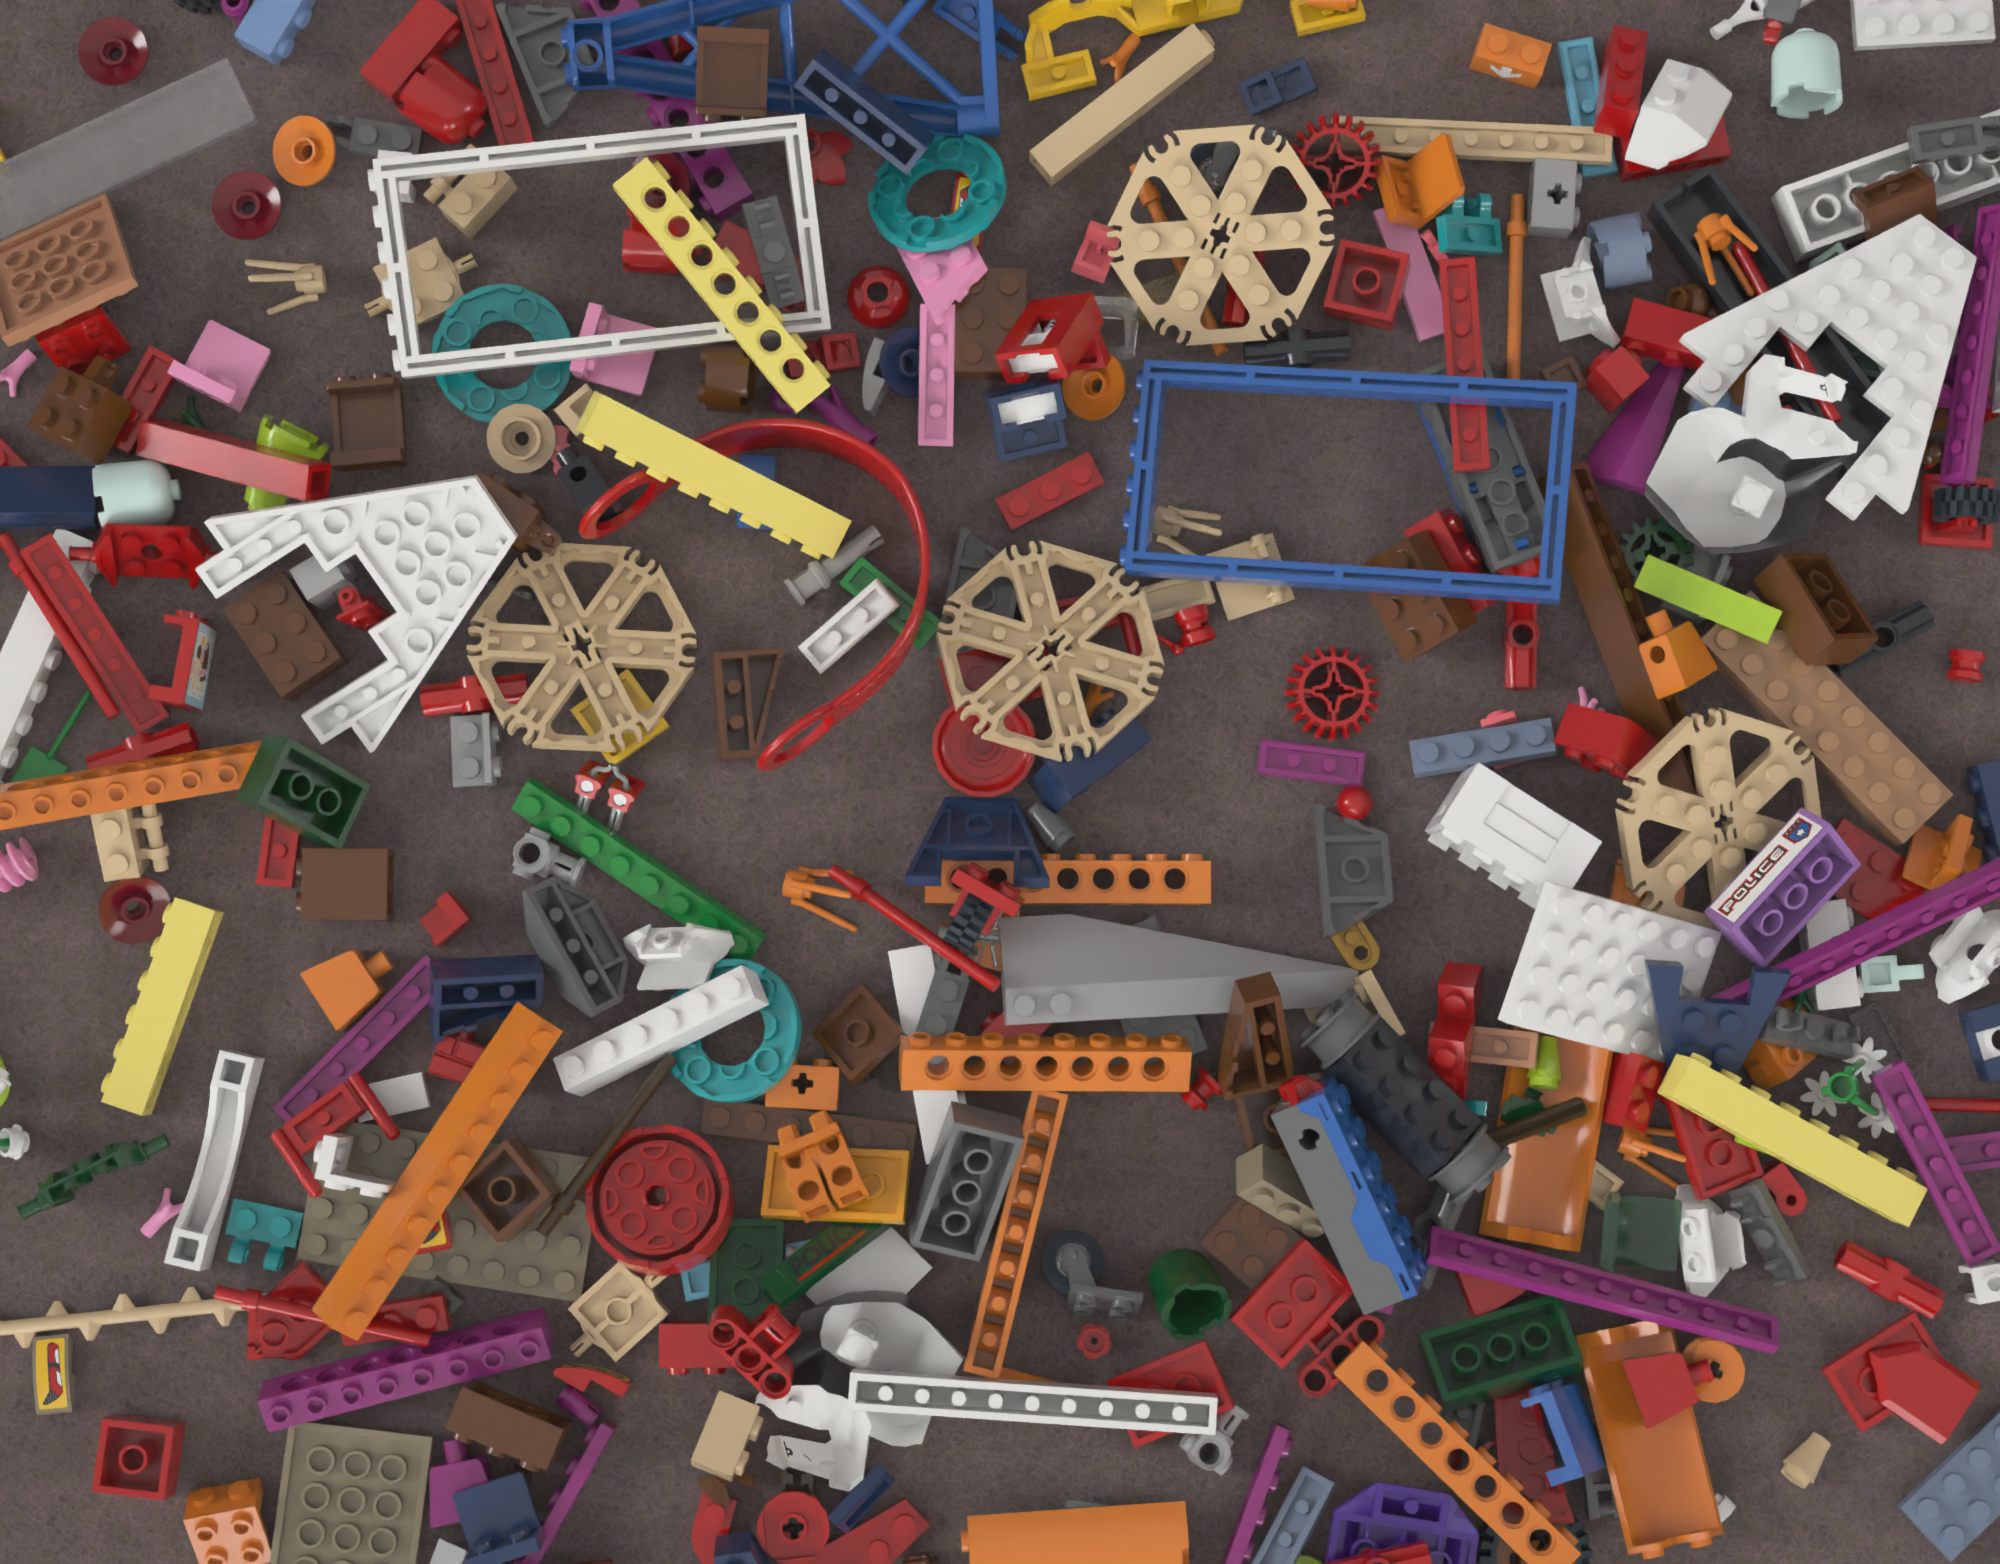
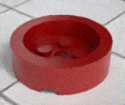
M663 1124V1126L646 1128L641 1126L626 1132L585 1186L584 1190L586 1193V1219L591 1232L599 1244L621 1265L635 1272L652 1276L678 1274L692 1269L705 1261L724 1240L734 1213L732 1181L716 1152L705 1140L695 1133L673 1125ZM655 1188L666 1190L665 1204L659 1206L649 1205V1193Z

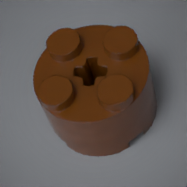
M738 342L711 343L710 346H702L700 361L701 367H706L705 381L699 382L698 402L704 403L707 411L750 415L753 408L748 407L747 403L748 400L755 401L758 367Z

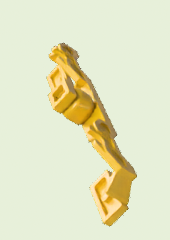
M1070 0L1049 1L1028 15L1029 31L1024 44L1026 64L1021 65V72L1029 101L1097 85L1088 49L1054 57L1049 33L1065 23L1098 15L1116 18L1140 37L1191 25L1192 23L1195 24L1237 14L1240 12L1244 0H1086L1077 4L1070 3ZM1291 0L1289 3L1298 37L1363 22L1366 18L1361 0H1358V8H1350L1349 12L1308 7L1307 0Z

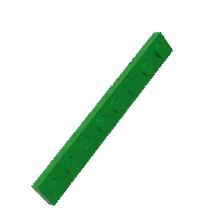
M533 777L526 782L511 808L686 926L687 923L730 931L735 945L729 949L727 954L734 959L751 961L767 936L766 933Z

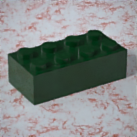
M1549 1295L1423 1332L1419 1335L1418 1347L1438 1404L1443 1408L1441 1410L1442 1414L1581 1373L1584 1361L1561 1299Z

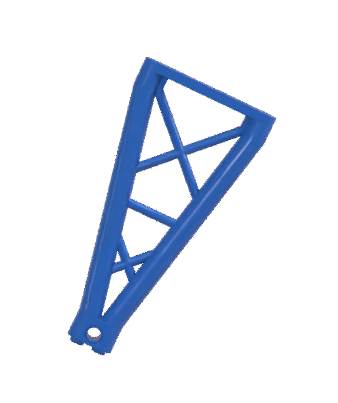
M667 0L608 17L567 19V26L561 27L562 48H569L570 63H564L566 85L572 84L574 91L621 89L696 100L697 26L731 27L739 17L778 7L784 78L768 76L767 111L791 115L805 114V117L837 121L794 87L798 80L792 3L800 0ZM839 0L878 36L851 68L854 73L862 78L889 46L951 103L881 93L933 135L949 138H963L964 134L977 138L998 137L1000 135L993 0H976L982 94L963 95L898 36L928 0H909L888 26L860 0ZM678 34L694 47L682 63L614 53ZM589 44L596 48L598 59L595 63L586 64L580 59L579 49L582 45Z

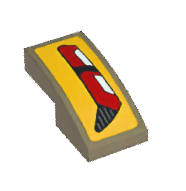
M70 1334L33 1337V1390L35 1409L38 1416L75 1411L76 1376L72 1374L73 1337Z

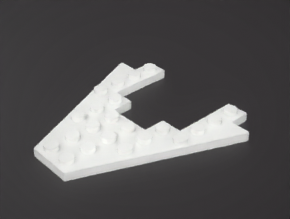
M1918 214L1685 333L1679 342L1702 359L1704 363L1686 383L1683 390L1705 407L1713 408L1777 330L1806 352L1824 329L1830 326L1884 368V371L1865 392L1863 397L1886 413L1891 419L1831 490L1825 500L1852 521L1859 516L1875 495L1903 515L1910 506L1977 257L1921 214Z
M474 475L211 516L204 523L224 550L197 566L195 570L217 599L303 543L308 546L325 572L354 554L358 556L396 610L395 613L374 625L368 631L387 660L303 712L301 717L321 744L326 743L352 727L367 750L372 753L518 534L479 477Z

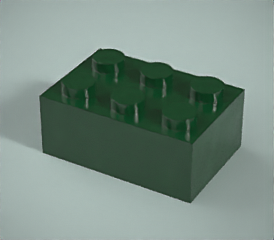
M266 734L235 799L316 844L341 849L371 785L288 737Z

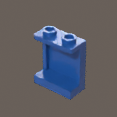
M1563 1379L1529 1390L1531 1398L1520 1401L1522 1408L1537 1403L1542 1404L1565 1464L1546 1472L1551 1487L1607 1467L1602 1446L1577 1382L1564 1385Z

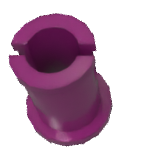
M221 0L223 11L232 17L234 21L236 20L238 24H241L250 9L249 0Z
M570 1384L565 1387L555 1400L560 1404L559 1409L562 1410L564 1407L585 1424L587 1428L592 1425L603 1411Z

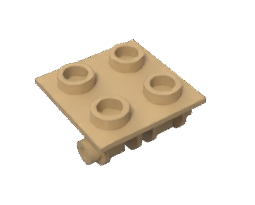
M1264 533L1251 537L1249 541L1206 554V556L1282 561L1273 533L1264 535ZM1215 582L1228 621L1295 599L1291 587Z

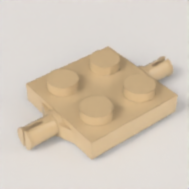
M436 237L408 250L418 326L445 314L456 300L465 295L461 288L459 275L474 267H478L472 253L452 262L445 255ZM386 263L373 267L381 284L383 296L364 304L370 318L387 309L393 312L391 299L385 300L382 278H388Z
M618 1262L568 1308L580 1322L584 1332L575 1342L569 1345L570 1350L574 1351L581 1343H584L574 1353V1355L580 1357L591 1345L595 1344L603 1348L617 1362L671 1312L657 1297L654 1290L668 1276H658L656 1279L652 1275L643 1277Z

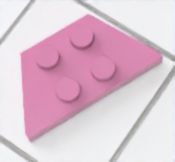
M972 239L952 250L935 252H915L897 247L937 326L946 319L943 313L954 300L961 302L969 293L970 287L978 282L988 270Z

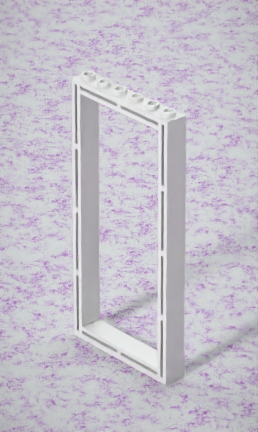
M805 114L372 159L374 169H368L367 172L370 191H377L378 205L372 206L375 227H382L383 241L377 242L380 264H387L388 278H382L385 300L391 299L393 314H387L390 336L396 335L398 350H392L395 372L401 371L402 378L411 379L704 346L711 343L737 342L721 321L422 355L398 182L777 141L785 142L802 288L806 299L804 301L805 312L782 314L785 321L781 325L789 335L794 331L798 335L830 331L831 324ZM758 317L745 318L740 320L745 323H752ZM766 332L760 339L779 336L774 332Z

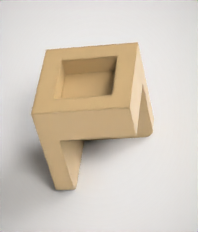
M587 383L554 409L557 416L580 443H582L585 435L575 429L593 395V391Z

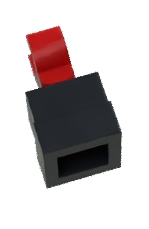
M1801 0L1765 1L1763 17L1768 18L1763 32L1762 37L1764 38L1762 43L1777 45L1783 22L1793 24Z

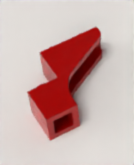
M1447 961L1438 982V1015L1429 1035V1067L1464 1102L1468 1090L1475 1020L1482 998L1483 965Z

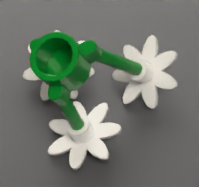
M1869 1037L1864 1042L1863 1047L1858 1042L1852 1044L1853 1057L1842 1060L1852 1065L1846 1066L1844 1072L1835 1073L1829 1078L1828 1072L1823 1071L1819 1083L1811 1078H1806L1805 1083L1813 1092L1805 1093L1800 1099L1803 1102H1814L1812 1107L1813 1116L1818 1115L1825 1107L1826 1111L1833 1117L1837 1115L1834 1103L1846 1104L1851 1101L1854 1105L1858 1106V1109L1863 1114L1867 1115L1859 1122L1858 1127L1867 1128L1872 1125V1137L1876 1139L1881 1134L1882 1127L1890 1133H1895L1896 1129L1877 1093H1872L1871 1105L1858 1096L1860 1083L1855 1076L1862 1071L1865 1082L1871 1083L1868 1075L1872 1074V1070L1877 1071L1884 1067L1878 1060L1887 1054L1886 1050L1873 1051V1039Z

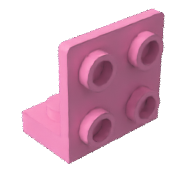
M589 302L579 337L656 328L609 315L602 305ZM656 351L572 360L569 370L577 379L642 396Z
M209 320L186 364L183 365L173 360L167 373L178 382L240 413L266 366L272 351L213 320Z

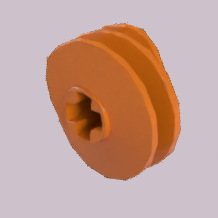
M1700 1336L1693 1339L1684 1348L1682 1355L1686 1365L1707 1358L1709 1365L1712 1361L1719 1363L1718 1370L1722 1371L1721 1374L1713 1373L1715 1380L1694 1386L1697 1396L1701 1401L1718 1403L1728 1400L1738 1393L1745 1379V1362L1740 1351L1732 1343Z

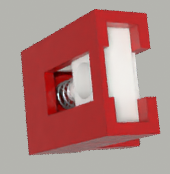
M1093 292L1033 299L1029 302L994 354L1006 384L1025 383L1030 374L1036 372H1044L1052 380L1069 378L1073 371L1107 367L1111 358L1100 332L1104 320Z

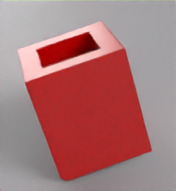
M445 892L435 900L438 905L420 919V923L433 937L432 942L436 947L442 948L475 921L454 894L450 892Z

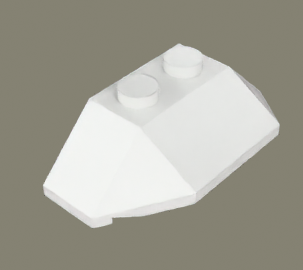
M1667 59L1641 106L1625 160L1659 170L1667 166L1668 162L1683 158L1707 146L1732 99V93L1710 71Z

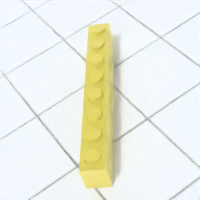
M597 391L593 392L575 429L585 435L582 442L600 451L606 445L617 451L614 458L632 467L638 461L649 467L646 474L664 483L670 477L680 482L678 490L696 499L699 493H702L711 498L708 505L726 514L732 508L742 513L740 521L758 530L761 524H764L773 529L770 536L788 545L794 539L803 544L802 552L818 560L822 554L832 559L834 558L852 522L832 510Z
M1693 1052L1690 1057L1679 1054L1675 1055L1657 1093L1891 1222L1906 1227L1910 1226L1928 1188L1915 1182L1918 1177L1917 1175L1901 1167H1897L1896 1171L1886 1166L1889 1161L1887 1158L1870 1150L1866 1155L1857 1150L1860 1145L1858 1142L1839 1134L1838 1138L1828 1133L1830 1127L1818 1120L1810 1118L1809 1122L1801 1119L1799 1117L1801 1111L1784 1102H1781L1779 1106L1769 1101L1772 1096L1771 1094L1751 1085L1750 1089H1747L1740 1085L1741 1077L1722 1069L1719 1073L1711 1069L1712 1062L1701 1055Z

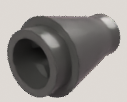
M1041 801L1033 805L1025 814L1045 848L1052 850L1055 854L1065 850L1077 836L1072 831L1073 826L1048 809Z

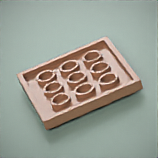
M106 193L0 242V335L8 347L26 341L33 335L53 326H58L65 320L82 312L90 311L98 305L114 297L124 295L131 289L139 286L113 205Z

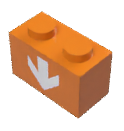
M1485 23L1478 37L1469 69L1535 89L1542 77L1552 44Z

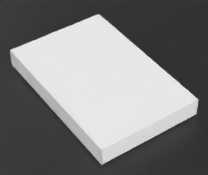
M890 1227L813 1285L805 1294L816 1305L849 1292L878 1290L907 1294L932 1269V1266L893 1227Z

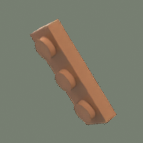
M1430 1021L1429 1035L1435 1022ZM1474 1026L1471 1062L1536 1069L1540 1033ZM1428 1041L1427 1057H1429V1041Z

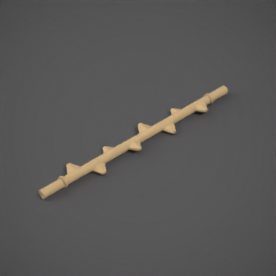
M188 1287L179 1303L135 1307L126 1293L119 1294L112 1310L68 1314L61 1301H54L45 1317L8 1321L0 1320V1336L14 1335L22 1348H28L31 1346L33 1337H35L37 1332L80 1328L86 1340L93 1341L102 1325L147 1320L157 1334H162L165 1332L171 1318L214 1314L220 1325L226 1327L231 1323L236 1311H242L243 1309H241V1305L221 1300H202L195 1287Z

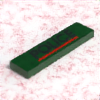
M835 1222L759 1278L760 1286L783 1309L894 1224Z

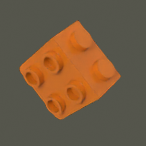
M1447 134L1437 136L1408 161L1381 155L1382 164L1373 166L1374 170L1379 173L1377 184L1385 207V214L1388 222L1420 229L1458 199L1465 190L1451 137Z
M1790 997L1775 1004V1006L1793 1010L1794 1003ZM1801 1006L1800 1011L1806 1012L1803 1006ZM1758 1035L1743 1065L1757 1087L1766 1090L1791 1079L1819 1054L1762 1042Z
M260 1478L239 1480L231 1484L203 1487L198 1490L189 1491L183 1522L199 1564H265L270 1562L272 1546L260 1515L264 1492Z

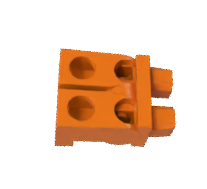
M826 1110L817 1112L809 1117L813 1132L802 1137L795 1124L787 1125L777 1131L780 1146L776 1147L781 1158L798 1212L806 1224L836 1211L822 1174L825 1175L832 1196L840 1209L870 1196L842 1130L837 1122H833Z

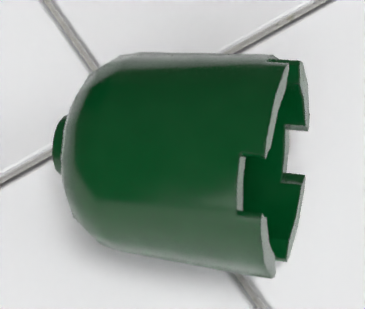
M1178 1248L1164 1253L1153 1264L1148 1275V1289L1164 1328L1170 1331L1173 1338L1183 1341L1201 1340L1205 1338L1204 1332L1212 1329L1215 1325L1221 1328L1225 1324L1231 1312L1232 1302L1222 1281L1206 1256L1197 1250Z

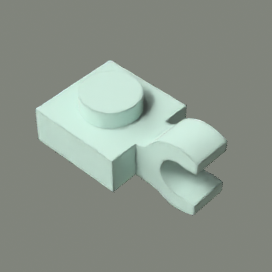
M1897 955L1876 956L1858 965L1859 977L1863 983L1864 993L1900 991L1899 980L1924 978L1923 964L1898 966Z

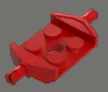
M106 523L101 530L97 542H93L92 548L69 546L68 555L69 561H92V563H96V567L111 586L118 585L119 576L189 578L190 589H195L201 580L195 568L220 551L210 552V546L205 544L198 528L193 526ZM155 545L159 550H152L145 546Z

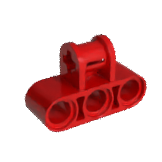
M776 1304L767 1307L752 1322L732 1305H720L715 1308L711 1314L707 1330L709 1343L764 1396L776 1400L782 1399L790 1392L795 1369L793 1362L784 1351L798 1338L801 1328L798 1325H792L782 1316ZM727 1323L732 1326L733 1330L722 1331L717 1327V1324ZM754 1348L759 1354L750 1356L745 1354L743 1349ZM776 1372L782 1374L785 1378L777 1381L770 1378L769 1374Z
M1360 1312L1340 1328L1330 1317L1306 1343L1314 1353L1297 1370L1296 1380L1300 1389L1311 1397H1321L1328 1393L1340 1381L1332 1373L1339 1365L1331 1359L1332 1350L1338 1345H1345L1350 1353L1361 1341H1364L1368 1346L1372 1341L1379 1345L1385 1334L1384 1325L1381 1320L1371 1313L1364 1315L1363 1312ZM1365 1320H1371L1375 1324V1333L1368 1339L1360 1338L1357 1332L1358 1326ZM1311 1370H1319L1323 1375L1322 1383L1316 1388H1309L1305 1385V1376Z

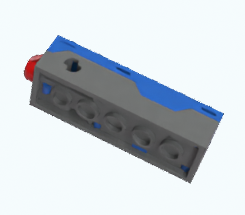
M1482 348L1484 378H1494ZM1446 361L1418 371L1415 374L1447 376ZM1415 401L1471 543L1476 546L1481 555L1480 563L1486 574L1523 577L1538 576L1545 502L1506 406L1486 405L1490 471L1454 474L1449 403Z
M1303 1074L1284 1081L1279 1087L1281 1099L1270 1116L1363 1314L1372 1313L1418 1295L1426 1274L1425 1269H1428L1425 1255L1420 1248L1415 1249L1410 1238L1413 1235L1410 1223L1405 1215L1400 1216L1395 1206V1203H1397L1395 1191L1389 1182H1384L1379 1172L1382 1170L1380 1159L1374 1149L1369 1150L1364 1140L1366 1130L1361 1119L1358 1116L1354 1117L1350 1110L1349 1104H1351V1099L1347 1088L1343 1083L1338 1084L1335 1075L1319 1082Z

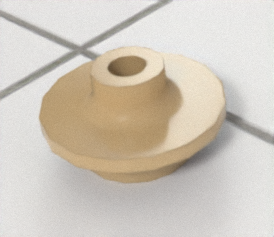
M513 404L501 409L491 419L487 429V447L492 458L502 468L513 473H531L542 468L552 458L556 446V430L551 419L541 409L529 404ZM521 432H525L529 437L528 443L524 446L520 445L517 441V436Z

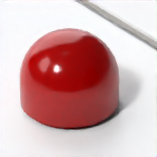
M1359 785L1346 787L1340 792L1336 800L1337 811L1343 818L1347 817L1358 821L1368 816L1373 806L1371 794L1367 789Z

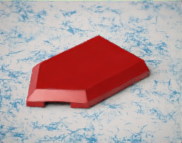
M302 1261L265 1296L314 1307L329 1283L311 1265ZM260 1309L257 1312L249 1311L247 1360H262V1358L299 1360L333 1329L325 1324Z
M1920 1342L1868 1351L1877 1383L1876 1391L1879 1403L1939 1444H1943L1949 1438L1979 1392L1980 1383Z

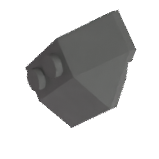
M555 876L525 889L522 892L526 934L560 996L591 1018L620 1004L624 997L623 990L629 959L595 898L575 887L562 883V880Z

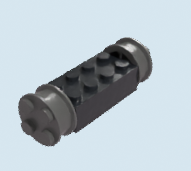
M1348 987L1333 1001L1336 1006L1330 1002L1315 1016L1316 1020L1314 1023L1316 1025L1311 1022L1296 1036L1300 1041L1299 1046L1302 1048L1307 1045L1322 1061L1320 1068L1326 1070L1321 1075L1325 1079L1335 1075L1338 1084L1343 1083L1350 1095V1105L1422 1180L1425 1178L1429 1181L1436 1179L1450 1194L1448 1201L1451 1204L1462 1205L1474 1193L1473 1189L1480 1193L1493 1181L1494 1177L1490 1173L1493 1170L1498 1171L1512 1157L1508 1153L1509 1148L1506 1145L1500 1147L1485 1132L1487 1125L1485 1123L1480 1124L1482 1121L1400 1037L1378 1012L1372 1014L1357 999L1359 992L1357 990L1352 991Z

